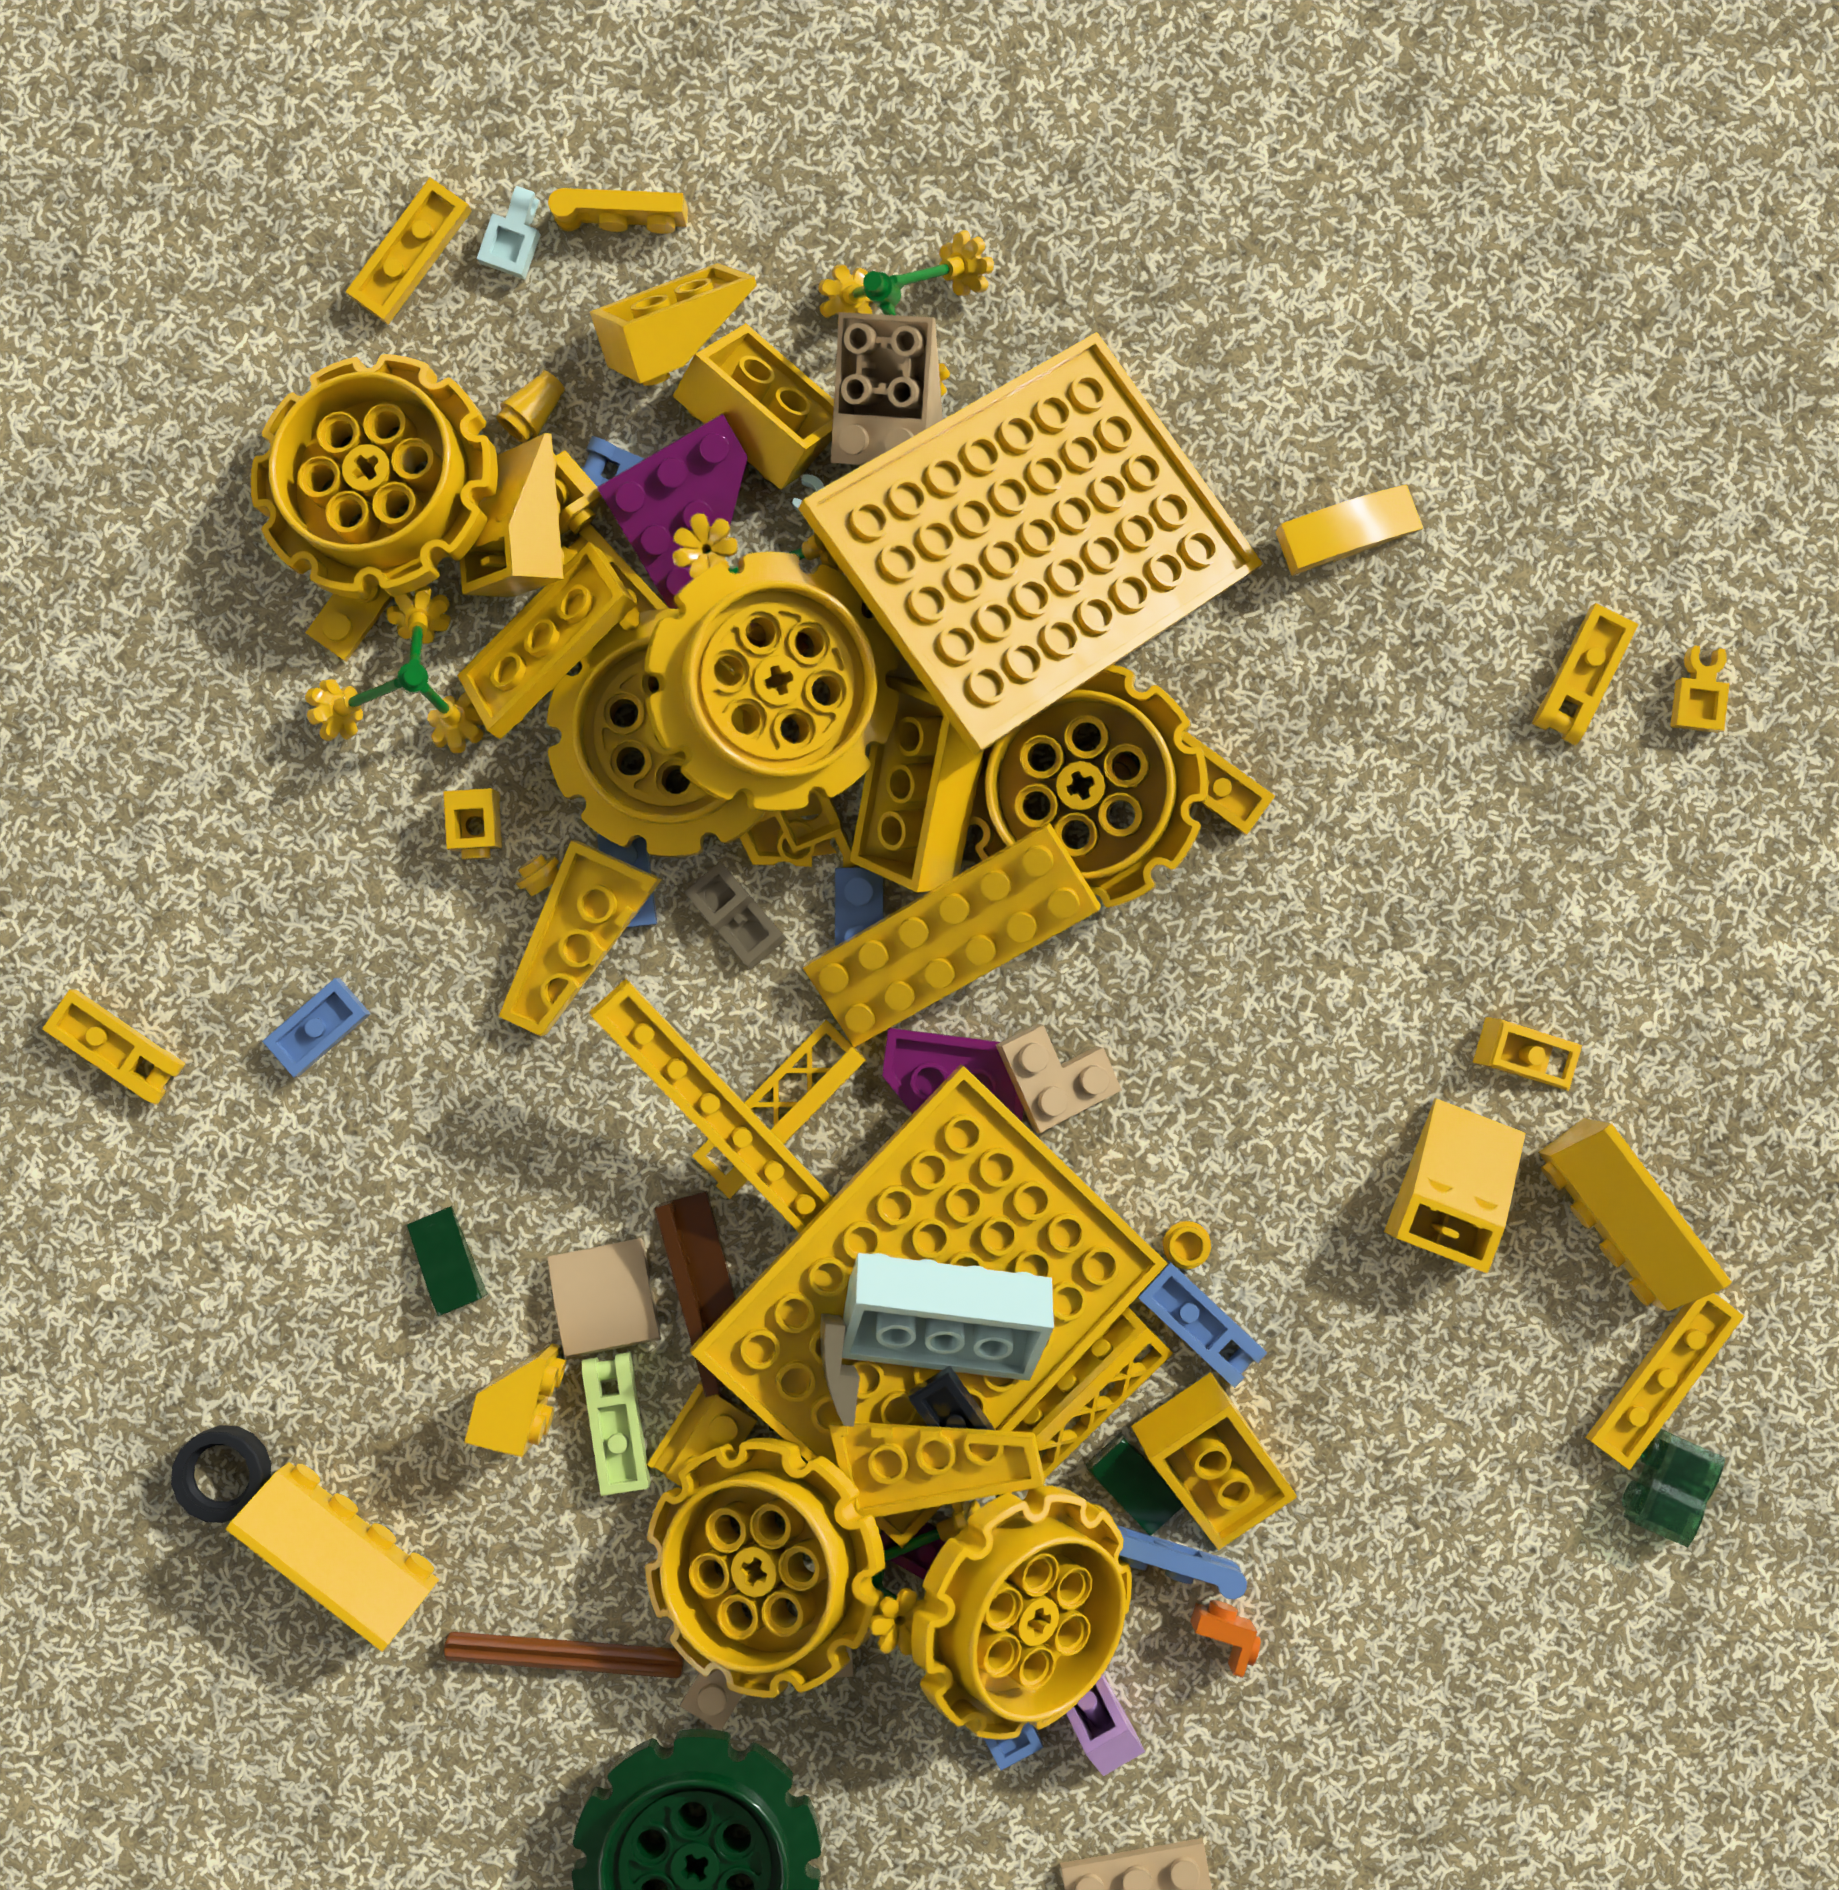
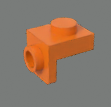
M1210 1600L1209 1606L1196 1603L1190 1620L1195 1633L1233 1645L1228 1665L1233 1675L1243 1678L1247 1664L1251 1666L1255 1664L1260 1650L1261 1639L1259 1636H1256L1257 1630L1252 1621L1237 1616V1608L1221 1601Z

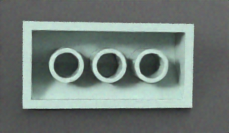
M858 1253L849 1279L844 1309L845 1335L842 1358L944 1370L951 1366L954 1372L1030 1381L1054 1329L1052 1278L1035 1276L1028 1272L1012 1273L988 1270L981 1266L965 1267L941 1264L928 1259L918 1261L889 1257L881 1253Z

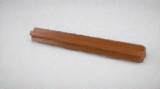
M465 1632L449 1633L444 1645L445 1659L453 1662L663 1678H679L684 1667V1658L675 1648Z

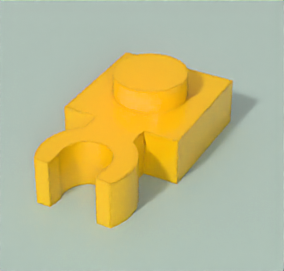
M1694 645L1688 648L1684 655V665L1690 673V678L1682 677L1675 681L1670 727L1719 733L1725 729L1730 683L1716 682L1717 673L1726 664V650L1719 648L1712 651L1711 664L1705 666L1699 659L1700 646Z

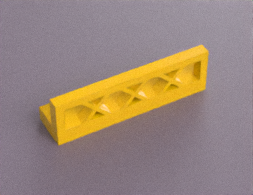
M825 1020L745 1101V1104L750 1109L753 1107H773L774 1127L771 1129V1132L785 1144L867 1059L829 1021ZM827 1033L846 1053L832 1067L813 1068L812 1047ZM807 1053V1068H793ZM787 1073H807V1093L798 1102H779V1081ZM813 1073H826L813 1086ZM773 1088V1102H759ZM779 1107H792L779 1121ZM708 1139L692 1157L718 1182L716 1187L730 1199L748 1182V1179L735 1166L725 1175L706 1156L715 1147Z
M1129 1306L1012 1430L1035 1433L1038 1451L1047 1449L1046 1454L1040 1459L1045 1479L1173 1354ZM1150 1343L1154 1348L1140 1362L1134 1363V1358ZM1115 1382L1114 1388L1106 1395L1099 1396L1100 1391L1108 1383ZM1081 1415L1080 1421L1073 1428L1064 1430L1065 1425L1073 1417Z

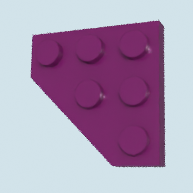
M723 413L597 487L669 609H679L674 603V596L694 579L689 573L691 565L681 568L674 563V552L683 548L674 541L676 531L680 528H685L690 532L693 531L690 522L691 517L700 513L707 517L711 527L719 518L726 520L731 525L748 457Z
M897 1028L888 1029L882 1076L912 1114L962 1064L1022 1122L1024 1108L996 1047V1044L1000 1042Z

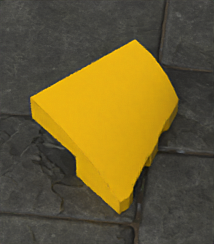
M813 788L808 794V805L806 807L784 811H765V814L756 825L739 837L752 865H775L778 862L785 861L795 866L812 867L813 856L837 853L830 844L831 839L835 838L843 855V868L857 866L850 862L852 848L831 797L823 798ZM819 814V815L816 816L814 819H810V820L803 819V818L800 817V816H807V815Z

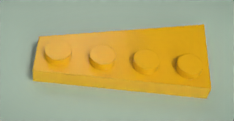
M571 840L498 1017L539 1036L547 1035L662 879L578 840Z
M832 1421L829 1425L838 1467L858 1489L859 1496L854 1501V1508L858 1514L863 1516L870 1514L874 1518L1043 1487L1045 1484L1035 1433L865 1422H854L853 1427L844 1426L842 1421Z

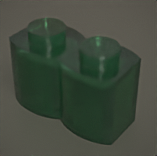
M1660 1429L1658 1436L1653 1438L1641 1455V1462L1645 1466L1638 1482L1635 1480L1631 1481L1625 1489L1622 1498V1506L1626 1508L1624 1518L1688 1548L1699 1530L1706 1504L1719 1482L1726 1458Z

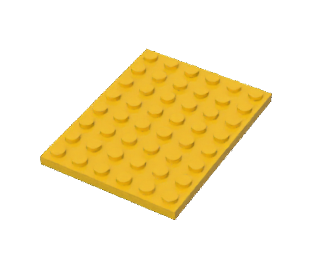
M1097 332L806 497L798 507L801 514L974 756L1263 565L1260 558Z
M960 1064L690 1348V1353L785 1441L797 1443L801 1448L800 1455L808 1462L823 1456L838 1467L829 1425L832 1421H841L833 1403L823 1370L820 1350L821 1314L841 1315L843 1319L848 1283L858 1253H881L889 1257L918 1261L928 1259L941 1264L965 1267L981 1266L988 1270L1012 1273L1028 1272L1035 1276L1052 1278L1054 1329L1030 1381L955 1372L995 1430L1012 1431L1168 1263L966 1067ZM842 1358L841 1364L854 1365L860 1377L854 1422L927 1426L909 1401L908 1395L911 1389L942 1370ZM941 1506L876 1517L874 1519L877 1526L903 1548Z

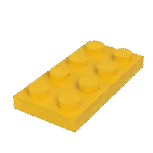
M588 542L564 566V579L546 585L457 675L487 731L500 740L515 725L519 724L525 715L548 692L552 691L558 682L582 658L586 657L592 648L616 624L620 623L636 605L603 552L591 542Z

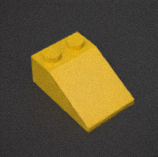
M716 263L590 311L607 367L638 383H642L644 386L656 385L670 378L669 372L684 367L757 286L755 276Z
M1211 1372L1131 1426L1150 1462L1218 1550L1297 1498L1288 1481Z

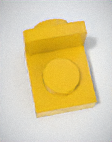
M564 450L556 455L557 466L555 471L556 494L561 508L559 519L560 536L570 529L574 534H577L591 523L596 517L592 510L602 497L593 481Z

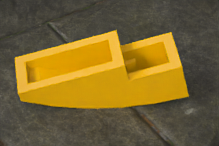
M1406 484L1364 495L1281 523L1275 533L1291 576L1328 562L1339 561L1423 529Z

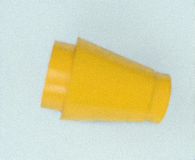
M544 370L539 376L500 404L502 410L497 414L496 418L510 435L518 441L525 443L531 436L534 438L538 437L558 403L560 396L565 392V388L554 375Z

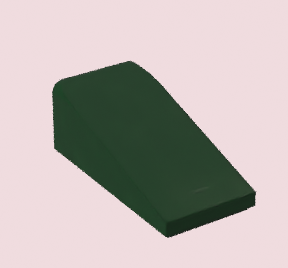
M452 1206L407 1224L437 1316L475 1302L488 1294Z
M1122 1432L1086 1463L1088 1471L1150 1536L1184 1506L1163 1477Z

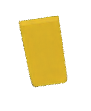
M1486 1017L1473 1063L1569 1091L1582 1045L1502 1019ZM1553 1047L1569 1051L1561 1078L1545 1074Z

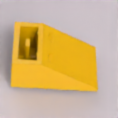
M544 433L497 455L498 483L496 494L482 499L479 503V509L488 518L487 523L477 541L460 560L462 595L515 597L564 579L565 556L560 542L559 519L561 508L556 494L555 471L557 461L553 452L552 434Z
M1434 1098L1384 1232L1399 1240L1488 1274L1505 1230L1526 1133Z

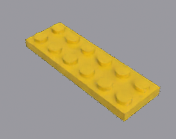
M1047 823L810 960L803 969L855 1048L1098 912L1101 905L1050 823Z

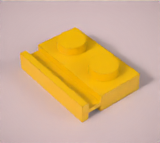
M700 1381L647 1465L652 1469L653 1467L665 1474L666 1478L682 1487L679 1472L687 1464L702 1454L725 1444L732 1445L735 1452H738L740 1444L746 1440L758 1418L721 1394L705 1397L702 1382Z

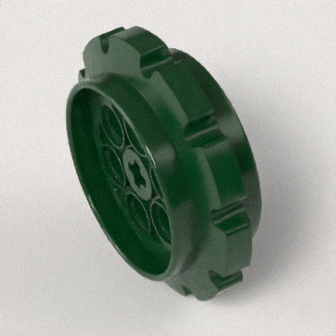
M712 1729L680 1730L677 1732L674 1746L671 1748H664L656 1739L651 1738L632 1748L612 1764L607 1775L612 1788L603 1789L595 1787L591 1791L578 1820L573 1839V1846L583 1851L586 1857L578 1859L571 1873L573 1889L650 1890L645 1882L651 1879H658L667 1885L668 1890H819L821 1872L818 1868L812 1867L808 1863L810 1860L816 1859L821 1855L822 1837L819 1821L814 1806L807 1795L796 1797L788 1792L792 1787L793 1772L776 1755L755 1742L750 1743L747 1749L737 1751L730 1744L731 1735L728 1732ZM688 1802H698L705 1808L706 1813L698 1817L691 1816L683 1809V1805ZM732 1824H741L749 1830L750 1834L744 1838H735L728 1833L726 1828ZM650 1829L657 1830L663 1834L665 1841L658 1844L650 1843L644 1838L642 1832ZM690 1854L695 1858L692 1861L689 1859ZM703 1856L706 1858V1862H705V1863H703L702 1860L700 1859V1858H702ZM742 1873L749 1876L753 1883L747 1887H739L731 1882L730 1877L734 1874Z

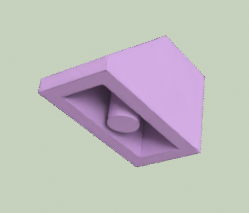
M1102 1674L1091 1690L1066 1714L1085 1754L1099 1772L1105 1776L1141 1755L1145 1750L1128 1716Z

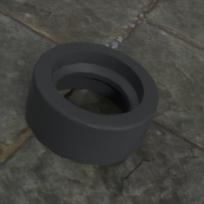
M219 1425L196 1435L179 1450L172 1465L171 1486L177 1502L189 1515L204 1522L224 1523L234 1519L271 1478V1461L266 1447L254 1433L239 1426ZM216 1445H226L237 1450L245 1459L250 1472L249 1483L245 1491L239 1497L230 1501H215L206 1497L198 1488L194 1478L195 1465L199 1456L206 1449Z

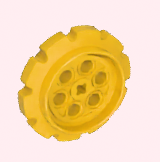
M382 354L373 367L367 368L358 357H352L320 369L310 376V391L302 396L290 392L273 411L262 431V436L270 443V448L264 455L254 457L251 468V497L253 506L263 515L269 517V520L262 526L261 531L268 544L283 562L298 574H304L311 569V581L330 593L350 598L367 599L370 596L371 590L377 585H380L383 590L393 597L426 586L438 579L439 562L446 557L460 561L477 541L487 523L488 518L479 509V503L482 499L496 494L498 463L495 446L485 435H478L486 426V421L474 402L454 380L447 377L436 383L437 375L430 366L413 358ZM400 426L398 432L393 437L387 438L390 430ZM353 436L348 445L341 447L342 442L347 437ZM428 461L426 467L421 472L414 474L416 466L421 462ZM334 479L332 486L322 492L324 484ZM409 504L407 512L403 516L395 518L396 512L400 507ZM362 513L359 522L349 527L352 518Z
M756 552L746 554L738 560L737 574L730 573L723 564H716L692 579L674 596V603L680 610L679 618L663 617L656 623L648 644L644 671L648 675L655 676L659 681L660 687L657 693L647 696L645 701L651 725L662 748L669 750L679 747L684 751L686 759L681 766V772L700 789L722 801L731 800L736 792L741 790L746 794L747 806L751 810H793L804 808L808 805V794L812 788L818 791L823 798L834 797L854 784L870 768L871 762L865 754L866 746L868 744L881 745L886 743L895 721L899 693L887 687L885 675L887 672L895 670L898 667L893 642L876 617L868 619L862 615L860 604L863 599L848 578L825 564L818 565L812 569L810 574H806L800 569L799 557L796 554ZM749 622H756L765 630L766 641L763 647H756L747 639L746 628ZM798 632H804L812 639L814 649L811 657H804L796 650L795 637ZM718 659L728 661L733 666L735 678L730 686L721 684L714 675V666ZM779 676L782 685L767 689L764 680L769 677ZM816 679L824 681L830 689V699L825 706L819 704L812 695V686ZM736 707L747 710L751 716V728L746 734L736 731L732 725L731 717ZM785 717L792 718L799 726V738L794 744L787 742L781 735L780 726Z
M656 609L641 612L639 614V625L633 631H625L619 623L616 624L592 648L591 652L580 660L582 664L581 671L575 676L566 674L558 682L550 699L546 721L551 728L561 732L560 742L550 746L547 751L554 778L564 797L569 800H574L578 797L585 799L586 808L581 814V819L601 836L624 848L629 847L636 838L643 837L647 843V852L659 857H686L701 854L703 852V841L709 835H717L722 843L729 844L748 832L765 814V811L749 809L747 806V796L741 790H738L731 800L722 801L706 793L691 781L688 788L679 794H672L666 788L668 774L673 770L681 769L686 755L679 747L669 750L663 749L656 737L647 712L645 700L647 696L653 694V683L657 678L646 674L644 666L648 644L656 623L663 617L678 619L680 616L679 609ZM718 659L714 666L716 679L721 684L730 686L735 678L733 666L723 659ZM779 676L769 677L764 680L767 689L782 685ZM624 704H634L638 708V718L635 723L625 728L618 727L615 723V713L618 708ZM741 707L734 709L731 717L733 727L741 734L748 733L752 724L750 714ZM785 717L781 722V725L785 722L791 721L792 718ZM783 737L787 742L794 744L791 738ZM632 751L642 752L645 757L644 768L636 775H625L621 768L624 756Z
M1112 665L984 749L969 826L979 825L983 830V838L975 846V850L982 861L1045 824L1050 823L1093 894L1098 895L1102 899L1105 907L1110 908L1127 903L1154 889L1156 883L1152 877L1153 869L1158 865H1164L1174 870L1182 863L1191 850L1200 831L1201 824L1191 818L1189 809L1193 803L1204 802L1208 798V773L1204 752L1201 747H1187L1182 741L1183 734L1191 727V722L1184 711L1158 685L1151 686L1145 692L1136 691L1134 689L1136 676L1133 671L1121 666ZM1085 725L1097 726L1101 732L1099 745L1091 751H1081L1076 744V734ZM1041 745H1051L1056 753L1054 765L1047 771H1037L1032 764L1034 750ZM1132 753L1140 759V772L1131 780H1121L1115 773V762L1122 754ZM1079 774L1086 779H1094L1095 785L1089 788L1090 797L1087 799L1082 795L1072 794L1071 788L1077 785L1075 777ZM1041 792L1047 795L1050 800V812L1045 818L1034 820L1027 813L1026 805L1028 799L1033 794ZM1121 801L1129 802L1135 811L1133 823L1125 829L1115 828L1109 819L1111 807ZM1075 821L1084 822L1090 830L1088 843L1080 849L1070 847L1065 840L1066 828Z
M759 1437L749 1439L740 1444L739 1454L735 1452L732 1445L725 1444L702 1454L687 1464L679 1472L682 1489L676 1487L664 1492L652 1514L647 1541L656 1547L658 1557L645 1565L647 1587L653 1609L657 1617L665 1616L673 1621L674 1633L670 1636V1642L678 1653L705 1677L716 1670H721L726 1676V1686L729 1690L762 1698H775L787 1689L788 1682L794 1686L797 1692L803 1693L819 1686L841 1671L850 1662L846 1646L851 1649H857L868 1641L872 1634L869 1627L870 1618L880 1614V1602L884 1598L883 1592L873 1586L871 1579L872 1576L885 1568L882 1540L874 1517L870 1514L860 1515L854 1508V1501L859 1496L856 1486L836 1465L825 1457L819 1456L805 1463L801 1458V1448L797 1443L777 1438ZM775 1512H778L784 1518L786 1524L785 1531L777 1526L774 1517ZM731 1516H733L740 1525V1535L737 1534L731 1526ZM803 1553L810 1556L815 1566L814 1573L804 1565ZM714 1561L718 1562L723 1568L724 1579L716 1573ZM786 1599L791 1600L798 1610V1618L789 1612ZM742 1602L750 1608L752 1620L745 1616L742 1610Z
M1044 1485L1043 1487L1029 1489L1023 1500L1008 1492L978 1509L968 1518V1526L955 1538L947 1540L933 1561L923 1582V1589L926 1590L924 1599L927 1600V1603L924 1607L915 1611L911 1635L913 1662L926 1671V1674L921 1679L920 1686L930 1703L941 1714L958 1727L964 1725L978 1737L995 1740L1016 1738L1027 1723L1040 1730L1061 1718L1097 1683L1108 1667L1121 1638L1125 1615L1129 1611L1132 1589L1130 1564L1119 1558V1553L1123 1549L1124 1539L1122 1534L1106 1512L1090 1502H1086L1084 1498L1072 1491L1056 1486Z

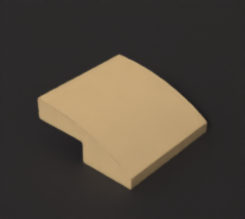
M642 1238L547 1257L556 1317L566 1358L661 1340L654 1291L651 1289L647 1254Z

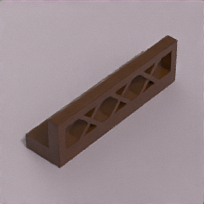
M708 1191L663 1202L655 1207L692 1346L737 1300ZM695 1358L705 1397L720 1394L726 1385Z

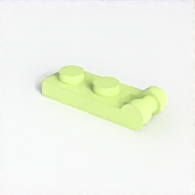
M631 1352L616 1354L615 1359L599 1362L598 1357L582 1359V1377L601 1496L649 1489L651 1481L647 1465ZM617 1378L619 1392L603 1394L602 1381Z

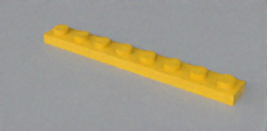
M627 978L589 1011L591 1017L798 1233L833 1199V1196Z

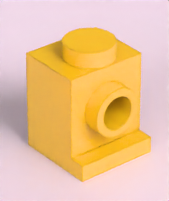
M492 788L443 791L446 847L448 850L454 852L461 851L462 860H481L491 858L490 849H502L499 791ZM476 817H480L484 821V830L479 835H473L469 831V823Z

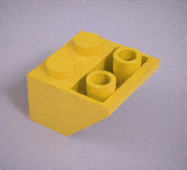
M550 1344L495 1377L478 1392L464 1443L518 1457H523L533 1444L539 1445L542 1435L547 1436L555 1410V1407L547 1405L548 1398L552 1396L554 1388L560 1387L566 1368V1360L557 1358L560 1355L562 1345Z

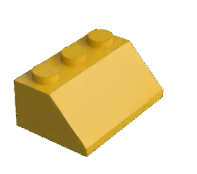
M746 323L696 353L673 394V397L687 408L693 417L704 424L723 413L748 457L747 461L766 480L772 482L780 490L800 477L832 441L834 399Z

